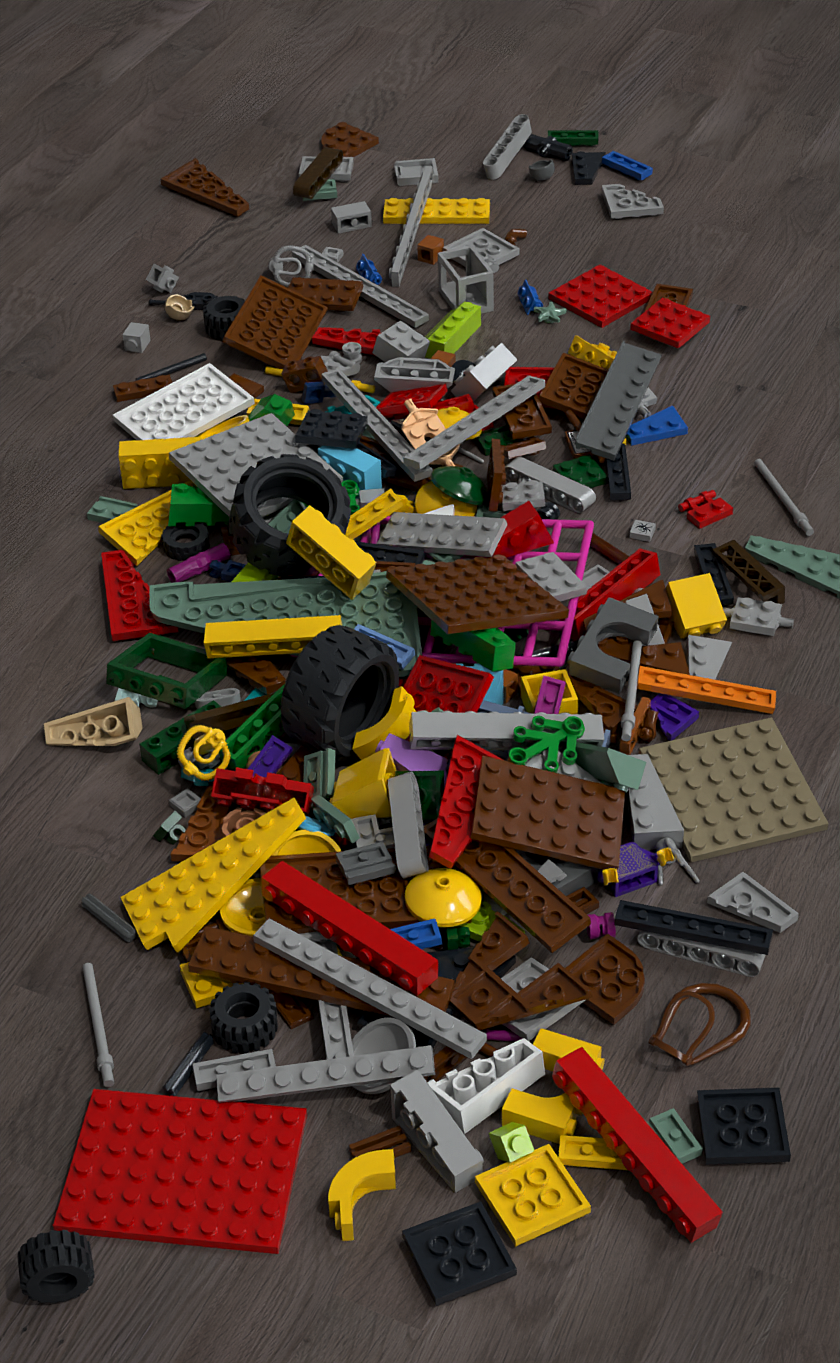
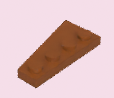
M208 786L197 805L195 815L191 816L188 822V828L185 833L181 834L177 848H174L170 854L171 861H184L223 839V819L229 813L230 807L218 805L217 801L211 797L213 786ZM220 786L219 794L231 796L232 786Z

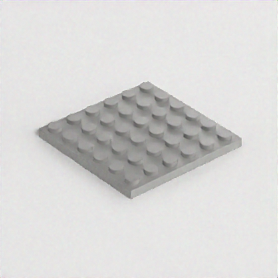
M272 413L169 452V460L228 516H230L236 485L240 482L241 475L250 466L256 468L259 460L269 456L280 458L281 454H295L302 459L309 457L323 464L324 469H331L340 478L341 483L343 482V477L307 444L295 443V434ZM270 499L260 504L257 509L261 517L283 509L293 499Z

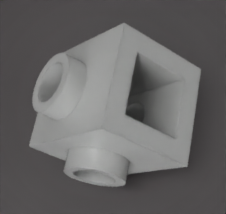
M153 264L146 280L154 284L153 288L163 293L165 290L171 293L179 277L173 274L174 270L164 265L162 268Z

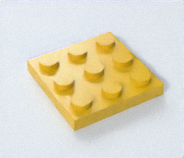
M550 1144L542 1146L511 1163L506 1162L475 1176V1184L515 1247L591 1213V1205Z

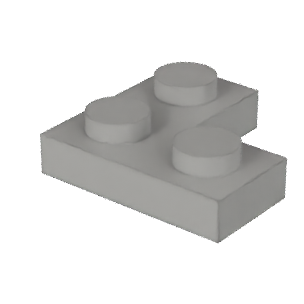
M375 814L351 819L360 837L356 841L357 848L382 841L386 848H395L393 827L379 830Z

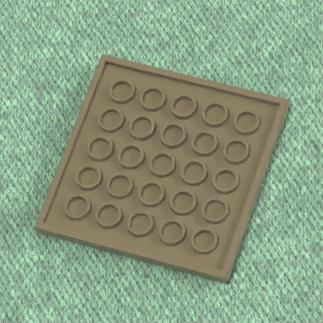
M772 717L639 748V754L649 755L684 829L682 846L690 863L828 829L829 823Z

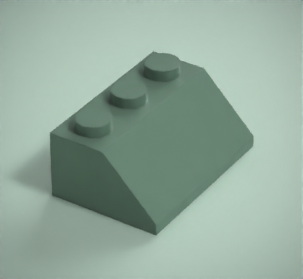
M576 742L575 751L577 752V759L575 763L599 780L601 784L614 786L625 792L628 791V788L639 789L647 762L610 748Z

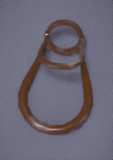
M710 983L687 986L676 993L669 1002L657 1033L651 1036L649 1044L658 1046L682 1060V1063L686 1066L694 1065L743 1039L751 1026L750 1010L744 999L732 989ZM700 994H716L728 999L736 1006L740 1013L738 1028L729 1036L693 1058V1052L708 1035L715 1020L713 1005ZM689 997H694L701 1000L708 1007L709 1020L702 1033L690 1046L685 1055L662 1040L681 1003Z

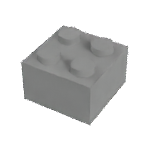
M399 321L377 336L372 353L384 362L399 357L424 359L430 341L407 324Z

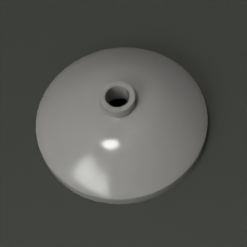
M381 1018L363 1027L352 1039L354 1056L415 1048L416 1041L412 1030L401 1020ZM398 1080L356 1085L353 1087L365 1094H378L389 1090L390 1085Z

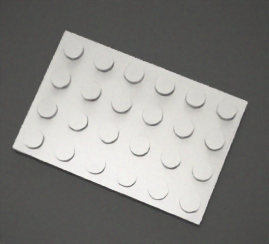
M209 363L113 414V419L136 440L196 437L200 433L254 405L255 401L253 396Z

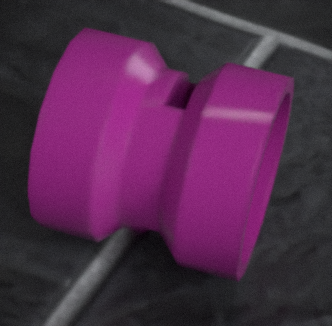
M613 912L604 913L602 916H597L596 914L588 915L591 919V924L587 927L589 940L598 939L606 934L611 935L613 938L616 936Z

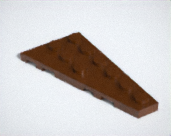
M196 158L160 179L162 186L234 216H240L249 210V203L239 194H234L232 188L226 187L225 182L213 172H208L206 166L200 165Z

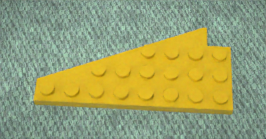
M295 798L283 803L121 896V900L146 950L169 938L175 951L179 952L306 819Z

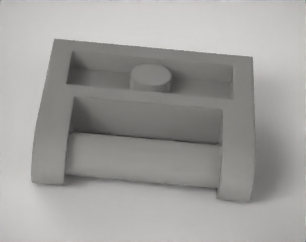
M332 351L329 356H321L328 371L339 368L346 376L357 374L360 371V364L341 357L340 353Z

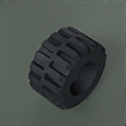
M220 296L208 301L203 307L206 334L214 337V339L223 340L246 300L238 298V296Z
M244 982V984L240 985L239 983H233L232 987L226 986L223 988V992L215 994V999H212L210 1003L211 1008H209L212 1034L217 1044H222L223 1049H232V1053L243 1051V1054H247L250 1050L259 1051L261 1046L266 1047L269 1045V1040L275 1038V1032L278 1030L276 1002L274 996L269 994L267 988L261 989V985L257 983L254 985H250V982ZM243 1016H251V1017L246 1018V1019H237V1018L243 1017Z
M52 1230L47 1233H40L36 1237L28 1239L27 1243L22 1244L20 1251H18L20 1288L22 1293L31 1300H38L40 1303L50 1302V1304L69 1301V1299H75L81 1293L89 1290L88 1287L92 1286L94 1282L91 1245L84 1235L79 1236L78 1232Z

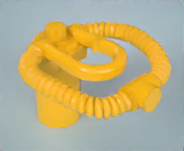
M195 725L182 737L178 745L179 747H177V758L184 765L183 772L186 775H194L196 778L201 779V781H209L215 778L216 769L204 774L190 760H186L184 756V748L192 735L197 732L205 733L194 741L193 755L199 763H211L222 749L224 757L218 768L226 769L231 755L223 731L204 725ZM211 752V756L208 759H203L200 756Z

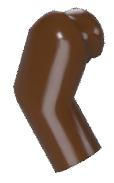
M511 229L506 235L505 240L515 246L514 242H517V238H526L527 230Z
M647 709L643 728L639 732L642 740L650 742L656 737V722L659 712Z

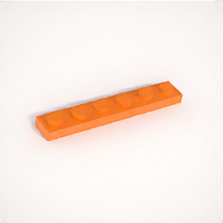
M644 666L639 667L637 689L770 714H773L775 710L776 691Z

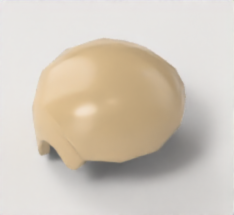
M178 294L169 296L165 301L166 313L175 320L189 318L194 309L191 300H187Z

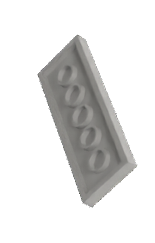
M393 512L377 544L424 550L426 553L492 557L507 527V522L505 518Z

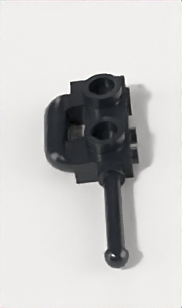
M192 292L183 296L187 300L192 301L193 310H203L208 301L218 298V296L208 292ZM150 299L148 303L150 305H165L166 300Z

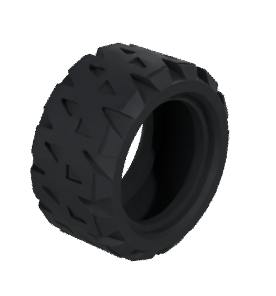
M281 454L280 458L269 456L259 460L256 468L250 466L241 475L240 482L236 485L229 516V533L233 534L232 542L241 555L246 554L248 556L247 562L259 570L267 569L269 574L280 577H287L290 574H294V576L311 575L316 569L286 544L288 533L278 531L266 523L257 507L263 502L274 498L295 499L313 507L315 510H319L325 519L331 524L338 526L345 535L351 514L348 492L345 486H342L340 478L331 469H324L323 464L309 457L302 459L295 454Z
M331 626L326 631H321L302 649L294 661L284 684L281 698V723L288 738L314 752H324L327 748L335 750V761L342 762L357 756L352 749L356 733L376 725L385 717L391 706L394 689L399 686V664H397V656L394 650L386 643L348 626Z

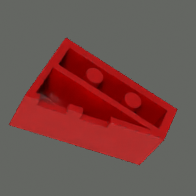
M530 501L525 502L501 517L505 518L507 527L492 557L494 555H503L507 558L554 543L541 517Z

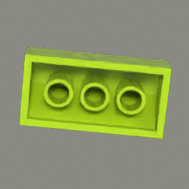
M463 302L447 313L425 336L430 341L425 358L431 359L437 350L454 354L481 326V306L471 302Z

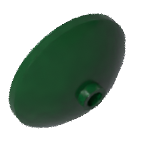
M442 466L434 469L430 475L431 481L438 489L459 501L483 505L489 499L487 487L467 467Z

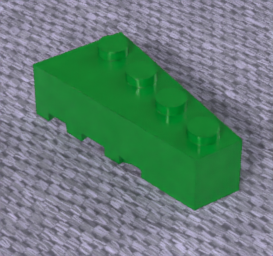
M183 483L172 484L168 526H176V522H185L186 526H194L195 522H204L207 526H215L219 522L229 525V516L200 488Z
M431 620V636L434 638L442 637L443 643L448 646L454 644L459 647L458 652L463 655L473 656L475 662L492 672L513 668L516 643L498 627L447 634Z

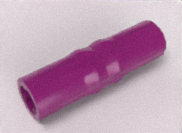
M221 543L204 552H199L197 555L168 568V578L171 583L198 576L202 572L211 569L209 565L212 560H217L221 563L231 558L230 551L224 543Z

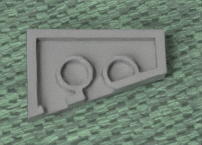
M688 635L686 654L690 675L716 680L732 642Z
M744 872L710 894L707 900L708 904L779 933L798 921L799 913Z

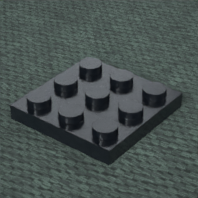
M319 409L308 410L295 435V443L356 449L368 424V416H362L359 413L342 414L339 411L322 412Z
M779 1087L697 1090V1104L706 1165L790 1162L791 1152Z
M481 1201L402 1230V1238L436 1306L517 1275V1268Z

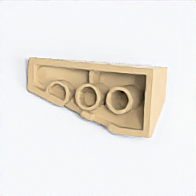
M130 697L44 723L46 744L56 746H116L136 740L143 728L140 708Z

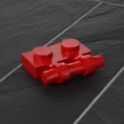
M714 490L703 491L697 497H689L678 505L680 512L688 511L687 519L699 529L733 514V507L721 497L713 500L716 497Z

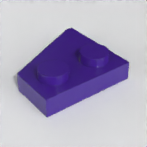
M659 693L651 700L650 710L659 712L656 723L669 741L675 739L699 718V711L671 695Z

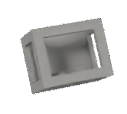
M473 245L438 253V287L440 294L452 310L463 302H471L481 306L482 314L494 311L493 273L498 271L499 265L491 256L481 257ZM465 255L466 277L460 278L447 259ZM446 271L454 281L447 283Z

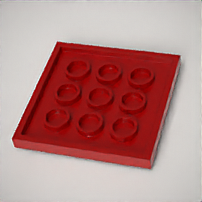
M598 265L549 292L548 299L603 328L649 302L653 292L603 265Z
M419 655L403 688L408 694L412 695L415 701L413 708L417 712L422 710L431 712L439 707L443 711H451L452 713H465L467 711L477 713L494 677L488 672ZM410 734L405 739L406 741L410 742ZM453 750L446 752L442 756L449 759L452 756Z

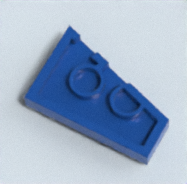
M670 406L632 424L626 438L632 446L688 434V427L674 406Z

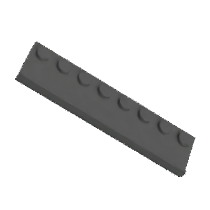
M623 340L575 439L574 445H576L577 449L583 447L592 450V454L615 460L661 361V354L627 344Z

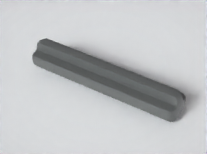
M87 894L82 898V906L125 941L132 942L133 939L137 938L136 929L95 896Z

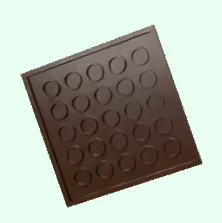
M494 555L490 558L475 557L473 560L457 559L455 562L448 563L439 561L431 565L417 564L414 567L398 566L395 569H388L386 572V578L447 634L568 618L569 615L568 608L543 589L537 582L531 580L526 573L518 570L517 566L503 555Z

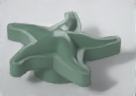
M549 302L547 307H534V312L540 313L538 322L543 320L546 323H559L560 318L557 316L563 315L567 311L566 308H555L553 302Z

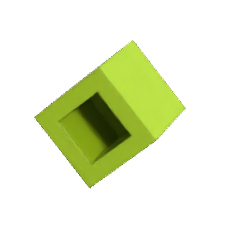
M511 1122L489 1133L496 1155L500 1160L511 1163L534 1152L527 1129L523 1124Z

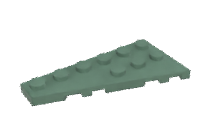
M750 536L745 550L756 560L764 564H774L779 567V571L783 573L789 571L795 574L796 579L822 591L829 590L837 594V598L840 599V554L766 539L760 536Z

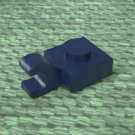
M323 382L304 383L302 395L304 404L322 403L323 397H336Z
M212 560L209 567L214 569H212L210 576L213 578L221 576V580L232 582L246 564L230 560L227 564H224L220 561Z

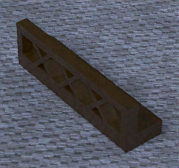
M731 540L713 549V555L763 602L771 599L777 604L785 603V586L735 540Z
M274 693L183 717L187 731L193 726L195 727V725H204L212 729H220L221 731L240 727ZM197 732L192 735L190 740L196 739L205 733Z

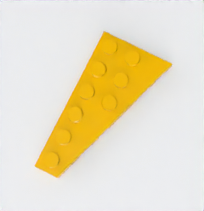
M191 480L184 483L188 486L197 487ZM171 490L98 526L99 533L118 550H123L130 561L138 566L162 542L163 530L166 529L169 521Z

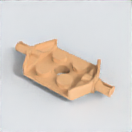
M412 399L404 402L410 413L403 422L401 430L414 449L426 443L424 438H434L446 430L437 416L438 409H418ZM460 444L429 464L455 466L452 462V457L458 451Z

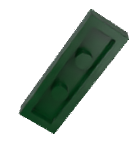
M548 130V136L554 137L561 143L571 146L598 145V130Z

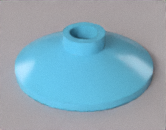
M305 816L306 819L298 827L300 830L319 831L328 836H333L336 832L334 829L330 830L324 822Z

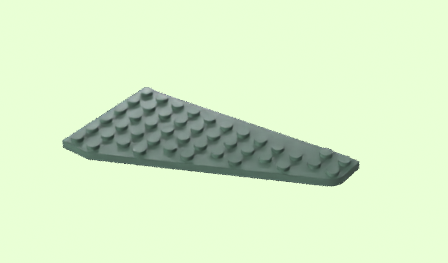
M387 571L373 573L370 583L352 600L326 577L212 584L175 582L149 586L151 614L156 621L163 624L205 634L206 623L341 615L342 626L354 629L360 624L415 649L416 655L403 670L399 669V677L409 676L419 655H422L417 606L386 578ZM292 653L290 655L298 656L300 653Z

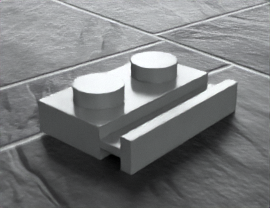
M383 841L336 853V862L343 876L346 877L348 885L396 873L395 863L393 864Z

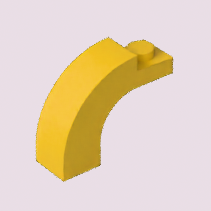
M402 686L394 689L391 706L385 717L376 725L356 733L352 749L361 760L374 754L380 740L385 741L389 733L404 740L409 736L411 713L417 711L413 708L415 701L412 695L408 694Z
M393 1149L377 1150L362 1154L345 1164L334 1177L328 1194L330 1218L335 1217L336 1230L342 1231V1241L354 1240L352 1214L355 1204L362 1196L373 1191L396 1189Z

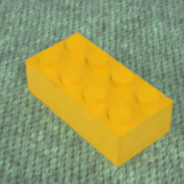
M186 437L119 441V463L123 489L166 487L190 481L169 460V452L200 441L202 438Z
M309 506L291 523L286 544L351 600L370 583L377 562L374 561V558L369 553H365L360 549L353 539L346 537L338 526L331 524L325 519L319 510Z

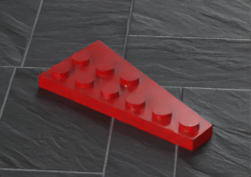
M124 551L102 552L112 641L144 637L148 633L160 635L178 632V627L160 623L153 618L150 610L149 585L144 583L141 574L133 568L132 562Z
M459 735L455 739L429 854L430 858L450 869L472 840L470 835L482 756L503 760Z

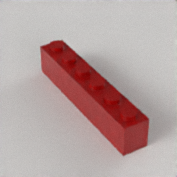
M641 548L588 589L587 594L580 596L570 638L578 640L582 635L585 636L583 619L597 613L601 604L604 605L608 597L620 601L632 595L636 589H644L661 574L657 553Z

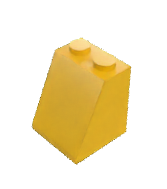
M710 573L668 582L666 592L672 609L671 617L668 618L670 621H674V628L680 638H686L688 635L700 636L708 632L715 634L723 629L727 618Z
M384 748L341 770L338 780L334 783V796L330 798V803L350 819L374 814L376 818L392 817L388 779L395 777L396 767L390 749Z

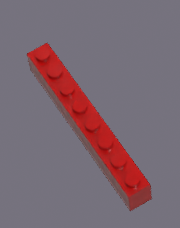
M284 861L278 863L261 877L262 895L265 899L274 902L286 913L294 915L306 926L314 928L323 937L337 943L343 950L349 951L363 963L369 964L378 970L383 976L389 977L404 990H409L418 996L438 978V960Z
M580 1047L556 1060L552 1074L555 1084L564 1090L573 1106L584 1114L589 1125L596 1129L604 1138L607 1147L614 1150L624 1167L631 1171L639 1180L643 1190L649 1192L655 1199L659 1209L667 1214L675 1223L678 1232L685 1235L690 1243L717 1228L723 1211L584 1048Z

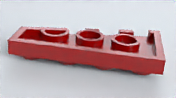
M319 327L312 337V344L342 350L344 344L356 342L361 345L360 353L374 355L372 352L377 336L381 333L380 329H372V332H361V329L344 331L343 328Z

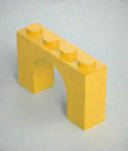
M540 1028L533 1045L543 1052L544 1068L546 1070L553 1071L556 1060L580 1047H583L603 1070L605 1060L601 1058V1046ZM512 1088L502 1107V1126L511 1122L523 1124L529 1135L560 1144V1135L573 1136L577 1125L576 1118L583 1113L573 1106L566 1093L557 1097L544 1098Z

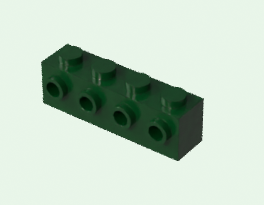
M213 700L187 716L222 706ZM184 718L139 744L142 761L158 775L178 764L177 747H179L178 745L182 737L187 732ZM225 730L223 733L226 735L233 730ZM196 739L189 740L184 749L186 750L189 747L193 749Z

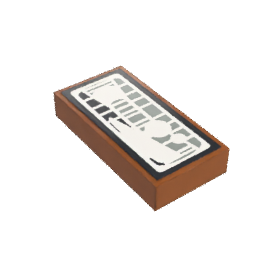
M577 430L565 432V439L573 459L587 455L594 458L591 450L583 447L577 449L576 445H574L578 435Z

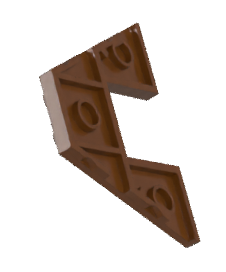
M663 580L620 600L625 603L626 600L647 594L654 615L659 616L658 618L671 617L672 614ZM597 613L583 619L585 635L590 621L596 619ZM612 636L598 643L599 649L605 654L631 663L633 640ZM681 642L642 646L639 667L644 666L690 675Z
M568 664L562 670L566 669L577 697L592 714L602 715L603 726L605 729L610 730L611 735L621 728V717L625 712L626 700L606 691L605 688L570 675V665ZM635 704V708H634V713H635V711H636V709H637V707H638V705H636V704Z
M497 911L494 914L495 920L488 932L484 931L481 942L476 944L468 958L470 962L464 972L460 971L449 1005L474 1028L482 1030L586 1000L593 996L591 990L560 963L554 965L518 993L507 985L493 970L530 944L527 935Z

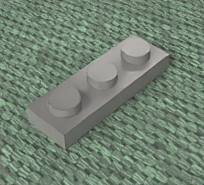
M272 1049L193 1063L197 1091L217 1088L218 1074L276 1067Z

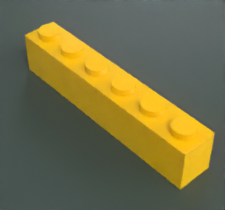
M341 615L206 623L204 646L207 658L300 653L308 642L321 631H326L331 626L342 625Z

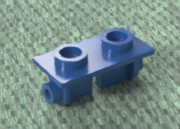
M362 254L356 264L357 272L360 276L374 284H380L382 277L377 272L373 261L367 260L365 255Z
M524 280L523 285L519 287L518 297L526 314L529 315L530 311H534V307H543V304L539 300L536 289L529 286L527 280Z

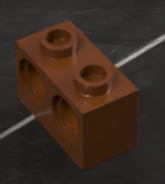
M309 356L303 360L287 362L281 375L290 393L303 391L304 383L323 382L322 373L328 372L321 356Z

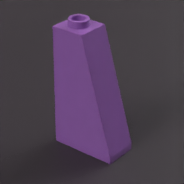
M390 733L385 741L380 740L375 753L384 748H389L396 771H444L445 787L447 778L446 767L449 759L427 749H410L409 741Z

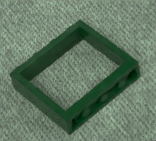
M148 633L107 663L106 684L186 709L227 676V657L207 658L205 649ZM147 657L199 673L185 684L134 669V667Z

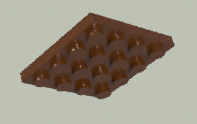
M563 353L545 384V388L540 393L539 400L542 404L561 410L564 413L571 410L576 417L585 420L609 370Z

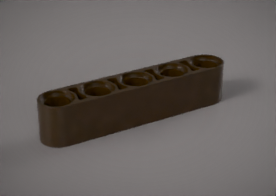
M324 147L294 183V196L312 199L342 163L343 151Z

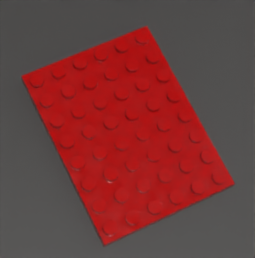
M93 1089L53 1228L56 1231H75L79 1235L279 1254L307 1120V1108L243 1102L219 1103L218 1100Z

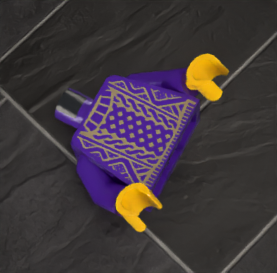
M635 842L621 845L618 870L615 868L599 869L597 880L601 884H609L615 898L657 882L658 866L662 867L666 865V862L674 861L671 848H663L657 851V853H652L640 848Z

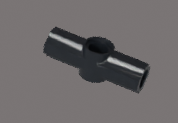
M531 134L523 144L524 148L536 151L542 157L550 155L568 161L573 153L571 145L558 142L552 136L544 138Z

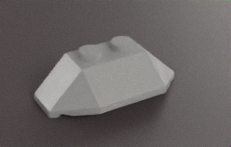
M399 357L388 360L385 363H378L374 380L390 392L446 384L447 388H449L453 384L455 368L449 367L446 363L437 359Z

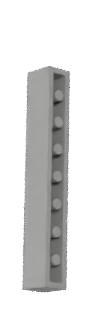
M422 710L411 713L409 722L410 749L453 750L457 735L474 744L477 743L480 746H485L488 750H511L515 747L527 749L539 741L526 739V741L519 743L513 739L512 735L514 728L517 726H523L526 729L532 730L531 723L535 716H542L545 719L561 722L570 716H576L583 721L585 726L583 736L578 738L576 742L602 747L604 742L602 715H594L592 713L582 715L569 713L546 714L544 712L536 714H523L522 712L476 713L473 711L452 713L451 711L428 712ZM545 728L542 732L553 734L557 730ZM567 738L559 742L558 751L566 749Z

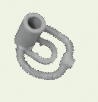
M283 246L268 261V267L273 272L275 280L284 287H289L291 282L282 280L279 277L280 274L297 275L301 271L302 266L297 258H280L283 252L289 250L297 251L305 256L306 274L304 278H310V274L313 271L314 265L311 262L310 253L301 247L299 248V246ZM295 261L298 268L295 272L283 271V262Z

